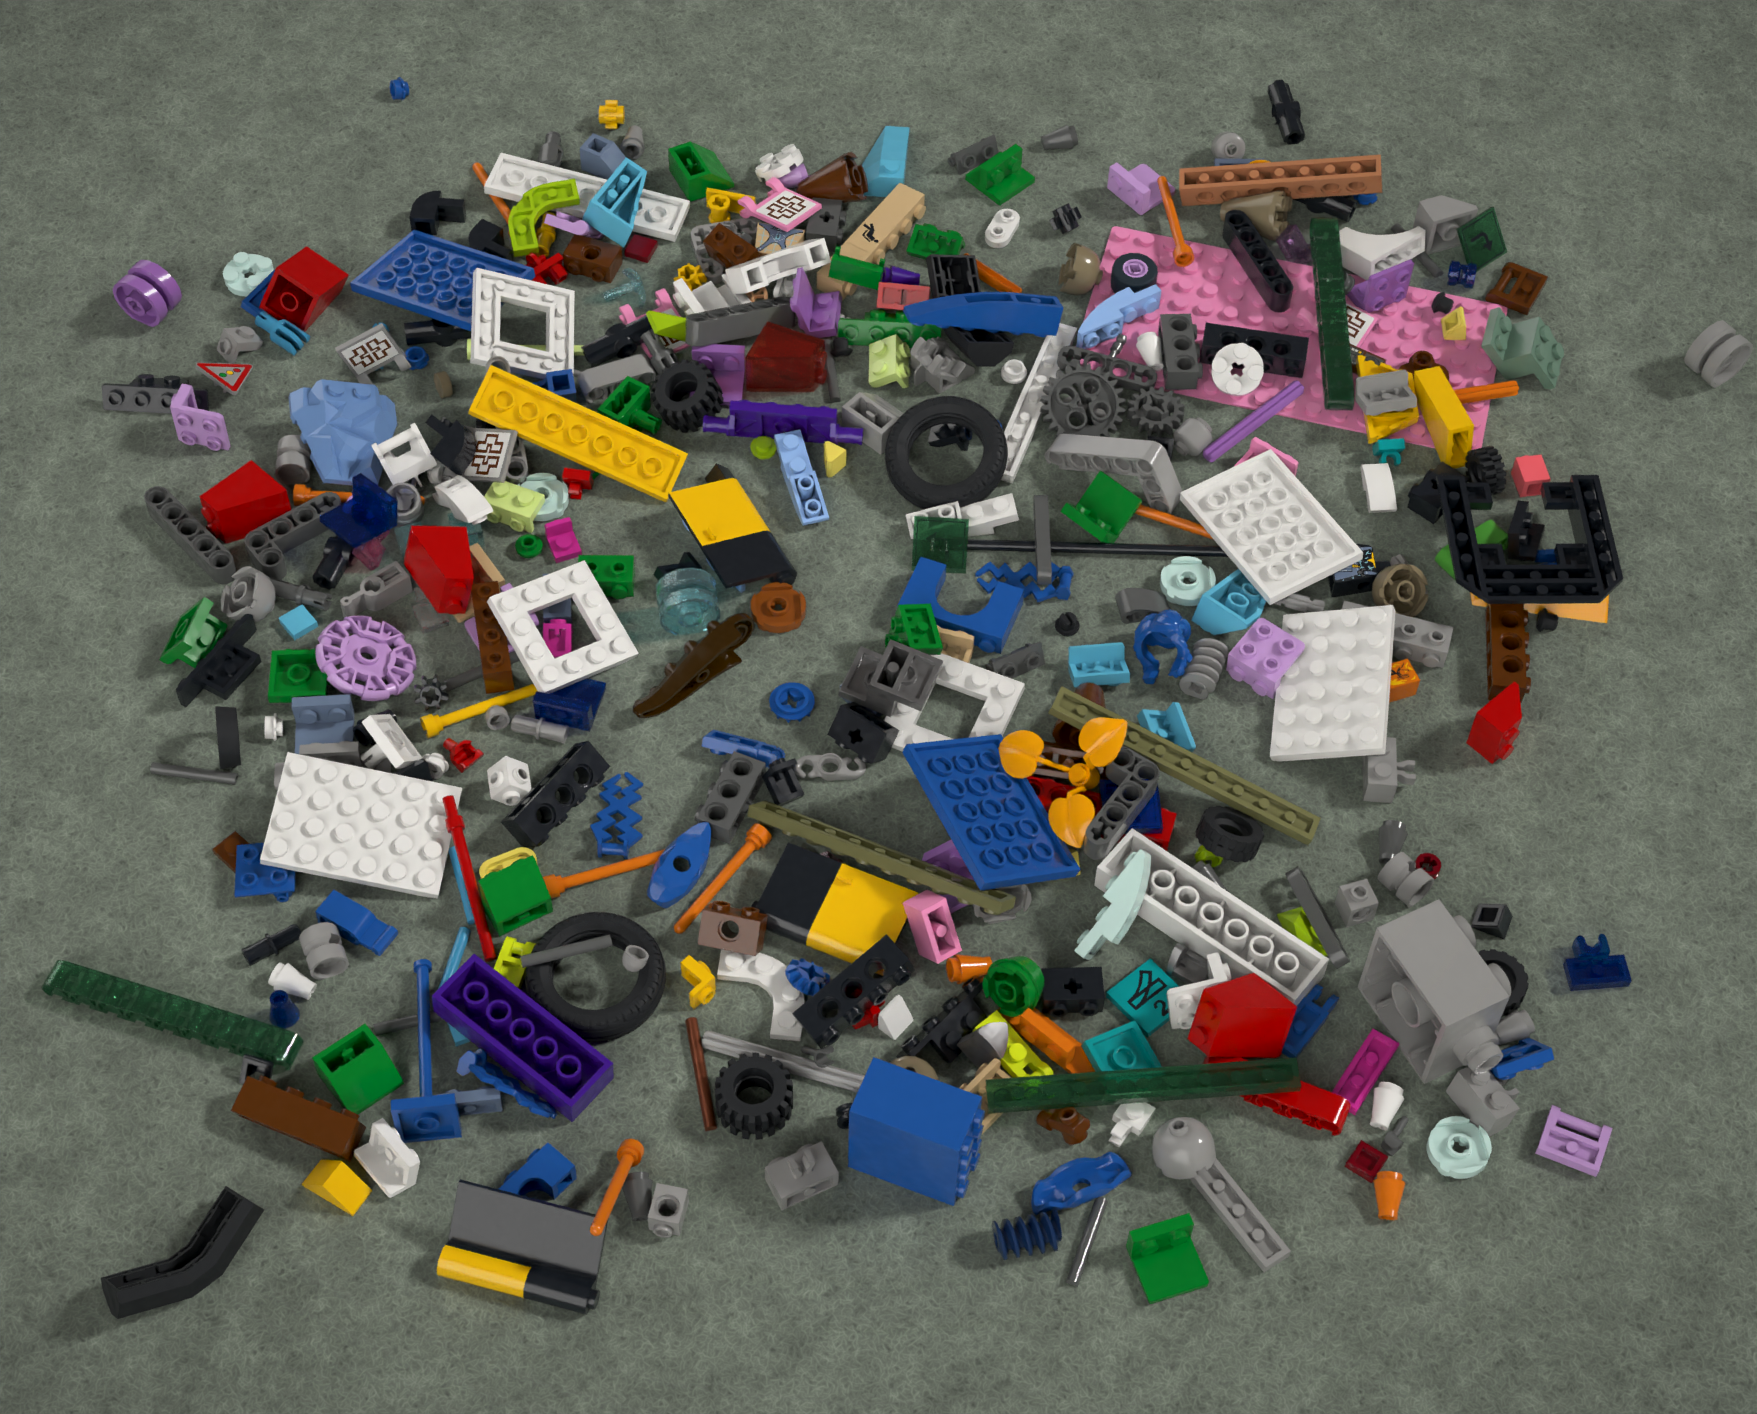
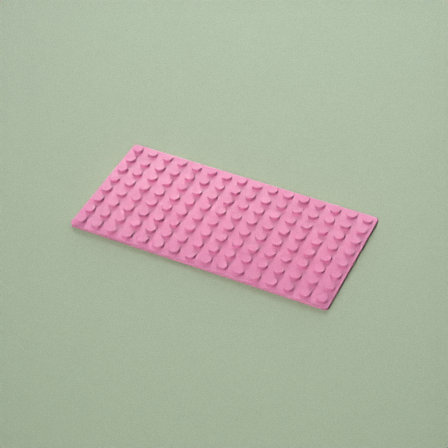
M1118 226L1112 227L1100 265L1103 276L1099 285L1094 284L1084 320L1099 304L1114 295L1111 289L1112 266L1115 260L1124 254L1140 253L1151 258L1155 262L1158 271L1156 285L1161 289L1159 309L1123 324L1122 334L1127 336V341L1123 345L1121 352L1116 355V358L1146 365L1136 348L1137 338L1146 332H1155L1158 336L1160 314H1191L1192 324L1197 325V339L1195 343L1200 345V355L1206 322L1307 337L1309 342L1302 378L1264 373L1258 387L1254 391L1244 396H1232L1221 392L1215 386L1211 376L1212 365L1202 363L1203 375L1202 379H1198L1196 389L1172 391L1180 395L1256 410L1290 383L1297 380L1304 386L1303 394L1275 415L1367 434L1364 413L1355 401L1356 378L1358 375L1327 362L1328 355L1336 345L1335 342L1312 330H1300L1293 326L1301 308L1308 309L1315 317L1323 304H1316L1311 300L1315 293L1314 290L1319 282L1329 286L1331 277L1337 271L1276 259L1293 284L1290 307L1287 311L1279 313L1272 311L1267 306L1230 249L1184 240L1185 244L1193 250L1194 261L1186 267H1179L1175 264L1173 258V251L1176 246L1172 237ZM1348 274L1354 278V285L1366 281L1360 276ZM1409 286L1406 298L1400 302L1384 306L1378 311L1370 312V314L1379 319L1360 348L1386 359L1385 364L1398 370L1400 366L1409 363L1410 357L1415 352L1427 351L1432 354L1435 363L1444 366L1448 370L1449 383L1453 390L1494 383L1497 368L1481 345L1490 310L1500 307L1507 316V307L1445 293V297L1452 299L1454 302L1449 313L1460 306L1463 307L1466 322V340L1444 339L1441 319L1448 314L1440 311L1433 313L1431 307L1434 298L1441 292ZM1332 291L1336 296L1355 305L1347 295L1339 296L1336 292ZM1117 337L1103 341L1086 350L1109 355L1111 352L1110 348L1116 342ZM1084 359L1080 360L1081 366L1083 365ZM1096 361L1089 362L1092 370H1096L1098 366L1101 367ZM1115 368L1113 374L1117 377H1124L1126 371L1122 368ZM1233 368L1230 373L1232 375L1237 374L1240 377L1243 375V369ZM1161 369L1156 372L1157 381L1154 389L1159 390L1160 387H1164V391L1169 392L1170 390H1165L1163 370ZM1131 373L1130 379L1133 380L1135 373ZM1143 376L1142 382H1147L1148 377ZM1491 400L1462 404L1474 424L1472 450L1482 448ZM1418 403V422L1385 437L1388 439L1404 438L1407 443L1435 448Z

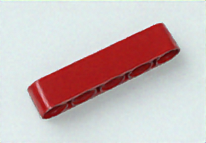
M1206 1055L1197 1075V1080L1202 1085L1207 1083L1215 1086V1090L1231 1096L1236 1094L1243 1097L1244 1101L1256 1106H1267L1273 1109L1272 1112L1292 1119L1293 1116L1303 1120V1124L1318 1130L1322 1128L1332 1132L1331 1135L1334 1136L1341 1134L1351 1108L1350 1102L1340 1095L1241 1057H1208Z

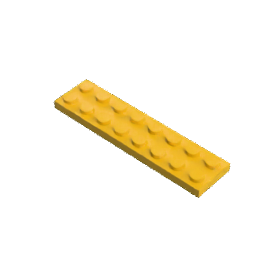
M490 365L468 411V414L500 429L515 430L518 432L517 436L664 502H667L668 494L672 491L688 455L684 451L493 365Z

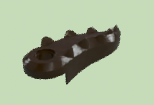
M739 613L727 617L721 623L715 620L708 622V633L697 642L689 640L685 643V654L676 664L668 663L665 666L664 672L666 677L658 686L650 689L648 696L635 701L633 713L639 718H649L665 713L690 697L715 677L740 664L742 660L734 650L746 643L754 630L753 620L747 614Z

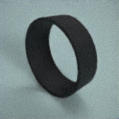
M215 706L220 770L241 765L237 709L236 707Z

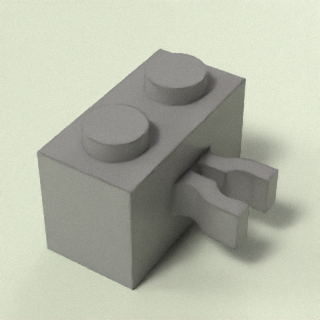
M1386 738L1385 754L1362 756L1363 801L1392 803L1398 786L1397 781L1406 785H1414L1416 774H1407L1405 771L1413 772L1415 761L1405 760L1397 762L1396 738Z
M1469 1067L1461 1069L1457 1072L1446 1090V1093L1465 1117L1470 1119L1469 1122L1476 1127L1480 1125L1489 1137L1508 1127L1520 1109L1513 1101L1519 1094L1517 1088L1510 1091L1505 1090L1502 1086L1505 1085L1508 1079H1496L1489 1070L1476 1075Z
M821 1141L814 1145L806 1144L788 1157L773 1159L765 1167V1180L782 1211L837 1186L839 1172Z

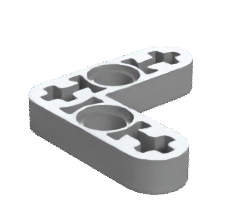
M749 217L699 225L692 229L691 244L697 265L701 266L707 278L705 283L712 281L713 284L720 283L722 281L721 275L724 274L723 265L713 258L701 257L702 254L707 253L704 243L702 244L700 235L706 238L717 224L721 223L735 234L746 232L756 240L758 222H761L760 220ZM713 265L714 275H711L709 272V266Z

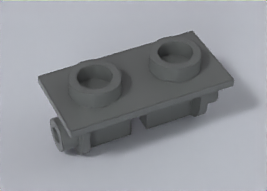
M995 135L983 138L967 148L952 153L948 158L949 165L951 167L956 165L959 175L981 165L998 153Z
M1026 643L1024 647L1012 651L1008 656L1005 654L996 659L992 658L985 665L986 670L1013 679L1045 664L1042 643Z

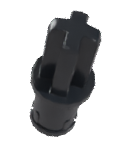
M292 924L271 936L267 933L265 938L242 948V954L249 966H252L273 954L277 956L279 954L278 950L299 940L301 931L296 924Z

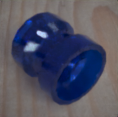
M1451 260L1447 285L1456 286L1461 284L1465 288L1473 289L1477 264L1468 263L1463 265L1459 261Z

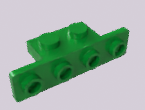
M873 309L870 312H865L864 319L840 318L838 320V338H847L848 345L869 346L871 343L897 334L903 343L906 342L909 348H912L919 337H922L925 341L932 337L941 338L940 327L932 324H925L924 326L913 325L908 321L903 310L896 311L895 314L885 313L881 309Z

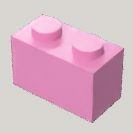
M925 890L903 902L919 955L939 964L962 951L945 897Z

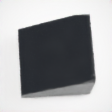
M1479 904L1471 928L1505 940L1513 916L1506 904Z

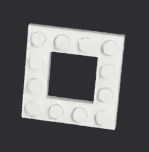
M476 268L473 272L470 363L486 367V363L491 357L501 356L508 361L512 373L544 379L546 372L572 369L574 374L575 291ZM501 302L546 312V351L500 341Z
M585 560L491 596L487 601L541 697L623 664L639 654ZM572 598L597 642L554 659L529 614Z
M942 653L941 655H931L943 660V664L928 698L935 684H939L986 701L969 738L998 734L1003 736L1023 694L1025 683ZM899 702L892 716H886L884 719L885 722L900 730L892 745V748L903 751L906 744L951 740L952 738L917 726L916 723L922 711Z

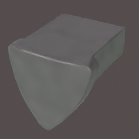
M1178 943L1175 945L1170 956L1166 974L1170 978L1174 976L1187 984L1205 981L1208 977L1207 959L1192 952L1187 946Z
M1006 1022L986 1024L962 1037L957 1046L976 1067L981 1066L985 1062L992 1061L995 1057L1001 1059L1007 1049L1008 1025Z

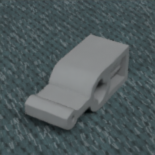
M394 561L366 577L360 584V591L349 597H343L340 600L343 617L355 616L366 609L372 611L381 610L413 592L410 576L397 561Z

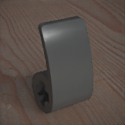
M1126 588L1119 591L1115 596L1121 620L1125 624L1141 622L1148 612L1159 613L1169 609L1165 595L1154 590Z

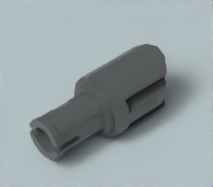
M551 131L546 134L545 144L539 149L538 162L561 168L563 150L560 147L561 136L559 133Z
M653 329L640 337L652 355L650 363L657 375H662V370L665 367H672V363H681L673 349L666 348L659 336L654 334Z

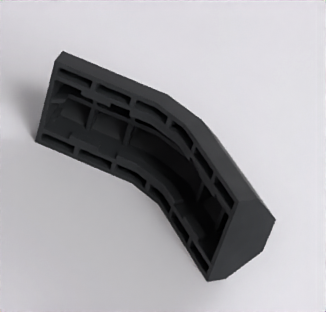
M930 254L926 257L932 299L956 294L981 292L975 255ZM954 326L942 328L950 341L977 367H995L1012 353L1014 342L1002 331L991 333L984 329L975 328L972 331H968Z
M225 1186L189 1243L170 1258L101 1277L102 1289L111 1314L120 1319L194 1297L223 1275L264 1212V1209Z

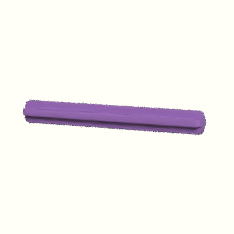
M1297 380L1290 383L1203 450V457L1209 462H1214L1302 395L1304 386Z

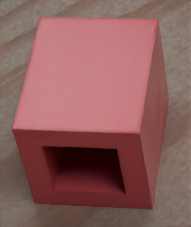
M1525 455L1515 458L1511 475L1519 496L1541 495L1542 482H1550L1551 480L1542 455Z

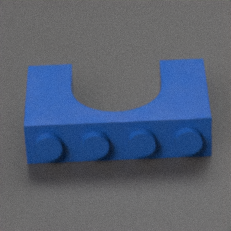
M920 557L898 605L931 603L937 626L952 631H963L974 636V645L978 646L982 651L1001 654L1023 605L1024 589L998 581L984 609L972 615L952 614L943 609L937 602V597L946 580V564Z

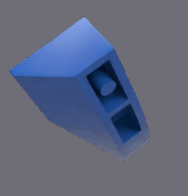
M977 292L956 294L904 306L903 312L908 321L916 326L932 324L940 328L954 326L968 331H972L975 328L984 329L991 333L1008 331L1014 335L1030 333L1038 337H1046L1047 335H1057L1063 306L1055 296L1014 292Z

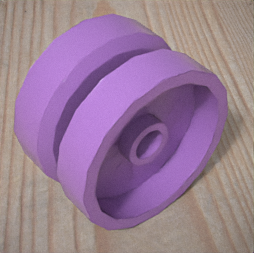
M139 260L128 270V274L123 276L113 287L114 297L127 315L151 327L157 326L167 316V312L173 310L182 298L180 287L175 279L161 266L149 260Z

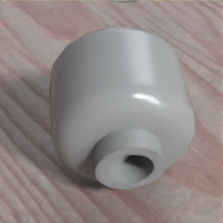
M1222 132L1212 141V155L1215 159H1242L1245 154V143L1241 136L1236 133Z
M1187 418L1173 433V439L1176 443L1174 448L1183 456L1187 454L1194 457L1199 456L1212 442V428L1202 418Z

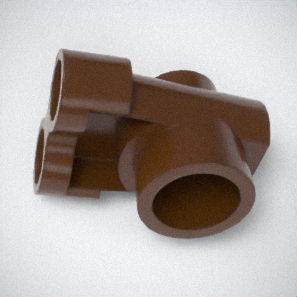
M1056 1097L1048 1109L1040 1111L1036 1119L1039 1126L1049 1131L1055 1129L1061 1132L1064 1141L1072 1145L1084 1141L1088 1135L1087 1130L1090 1128V1121L1078 1113L1070 1102L1061 1097Z

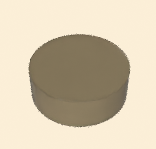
M445 371L434 373L435 387L441 399L450 397L453 390L449 375Z

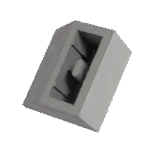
M859 392L842 406V427L863 428L862 442L881 455L885 452L886 442L892 427L903 412L878 395Z

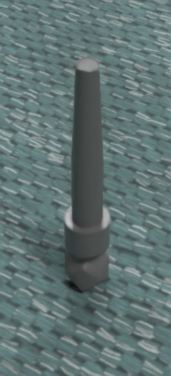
M1119 334L1117 336L1116 342L1110 348L1111 352L1108 356L1116 357L1121 352L1123 345L1127 341L1126 335Z

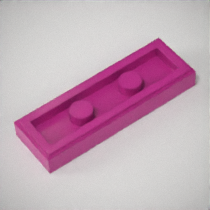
M1375 1029L1371 1030L1332 1093L1340 1095L1350 1102L1351 1108L1349 1112L1353 1115H1356L1400 1044Z

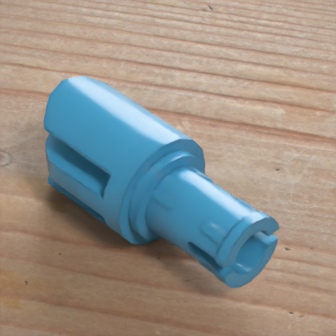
M265 311L260 312L264 319L258 315L256 316L255 325L270 333L272 342L294 356L297 354L295 348L301 350L304 346L302 341L307 343L310 340V336L285 319L278 321Z

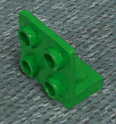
M1099 471L1076 506L1066 503L1060 512L1101 542L1114 543L1142 503V499L1106 473Z
M931 603L898 605L895 616L891 617L889 634L885 635V648H887L891 639L928 655H941L943 645Z
M1190 1213L1129 1231L1126 1249L1150 1304L1207 1287L1209 1284L1208 1277L1191 1239L1194 1223Z

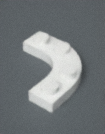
M721 949L717 979L749 982L762 987L773 1000L774 1009L770 1038L801 1041L802 1027L792 1013L804 1004V995L788 981L785 974L787 966L766 954L758 953L756 956Z

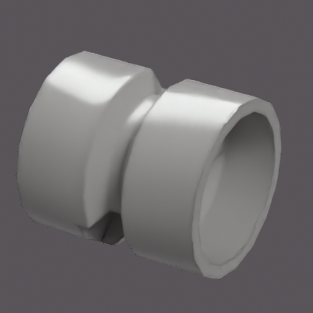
M287 435L278 441L275 476L277 480L286 485L305 484L310 479L311 450L307 443L303 444L300 435Z
M405 482L392 485L384 497L385 506L392 522L401 527L416 525L422 520L424 515V506L417 489Z
M1400 852L1385 864L1377 879L1389 891L1396 890V897L1410 908L1426 896L1435 880L1422 868L1415 869L1416 863L1404 852Z
M328 922L318 923L306 928L300 934L299 940L304 955L307 956L306 961L313 978L323 980L341 974L348 968L349 962L344 947L341 945L342 941L336 925Z

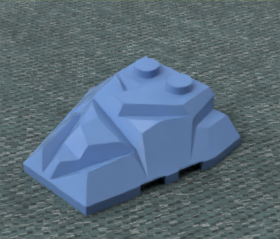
M321 379L312 388L303 387L291 392L288 397L290 418L293 424H298L302 432L300 438L303 444H308L311 450L310 458L322 482L377 488L383 466L371 445L374 443L378 445L393 437L397 426L395 403L386 395H379L378 388L372 384Z

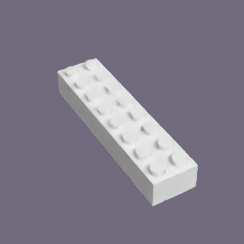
M1133 828L1098 865L1094 886L1105 893L1107 891L1105 889L1106 884L1113 876L1121 874L1125 868L1124 862L1134 851L1138 852L1140 849L1151 855V868L1148 886L1137 915L1205 959H1207L1206 955L1218 952L1222 964H1228L1232 979L1255 973L1297 1006L1325 975L1329 958Z

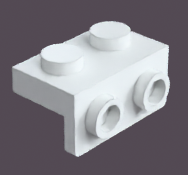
M383 1118L372 1123L369 1142L355 1149L354 1157L389 1198H392L416 1184L420 1160L417 1153L404 1144L398 1131L394 1127H390Z

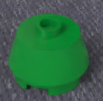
M1025 956L1009 957L993 962L988 969L987 975L983 978V990L986 998L991 996L993 1001L1000 1007L998 1012L1010 1017H1017L1028 1008L1033 1010L1044 987V976L1041 969L1033 960Z

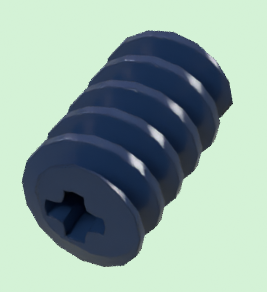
M1056 1210L1052 1211L1050 1218L1046 1212H1041L1038 1222L1033 1214L1027 1215L1025 1223L1020 1216L1015 1217L1013 1226L1008 1219H1002L1000 1228L996 1221H992L995 1246L1003 1260H1008L1009 1250L1013 1251L1016 1258H1020L1021 1248H1025L1028 1255L1032 1256L1034 1246L1036 1245L1041 1254H1044L1046 1244L1050 1243L1054 1252L1058 1251L1059 1241L1062 1240L1061 1223Z

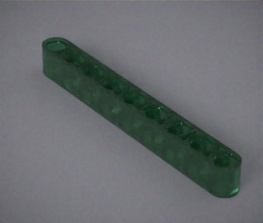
M1311 218L1309 233L1325 410H1353L1354 384L1338 218Z
M57 960L42 985V990L51 997L53 994L63 997L61 1000L77 1005L83 1003L89 1005V1009L105 1014L109 1011L118 1014V1018L134 1023L136 1020L144 1022V1026L160 1031L166 1029L172 1031V1035L188 1040L195 1038L201 1040V1044L217 1049L219 1047L229 1049L228 1052L244 1057V1054L256 1056L274 1062V1067L276 1064L286 1067L285 1070L291 1069L304 1044V1040L292 1031L64 960Z

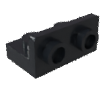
M1518 500L1508 530V559L1535 561L1537 558L1545 525L1533 523V513L1529 512V501Z

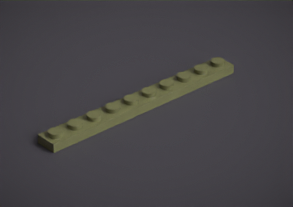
M1063 686L1059 689L1048 714L1080 730L1089 720L1094 718L1124 719L1127 721V732L1122 746L1130 748L1158 766L1160 771L1307 846L1313 840L1321 819L1320 817Z
M768 801L749 805L747 816L758 820V824L782 829V833L788 836H800L805 838L808 844L826 846L831 848V852L834 854L849 855L856 858L855 861L863 865H875L880 867L883 873L889 875L898 874L905 877L906 881L911 884H924L931 887V890L937 894L955 896L960 903L978 905L983 907V911L992 915H1000L1014 908L1016 896L997 889L980 891L974 880Z

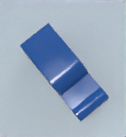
M335 890L329 894L315 911L318 923H333L337 926L341 937L355 945L361 944L378 956L382 955L398 935L396 928L378 920L370 910Z

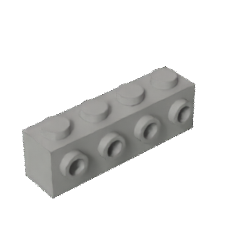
M1344 601L1342 609L1363 608L1368 606ZM1395 613L1392 656L1399 660L1408 658V660L1421 662L1431 668H1443L1449 650L1453 627Z

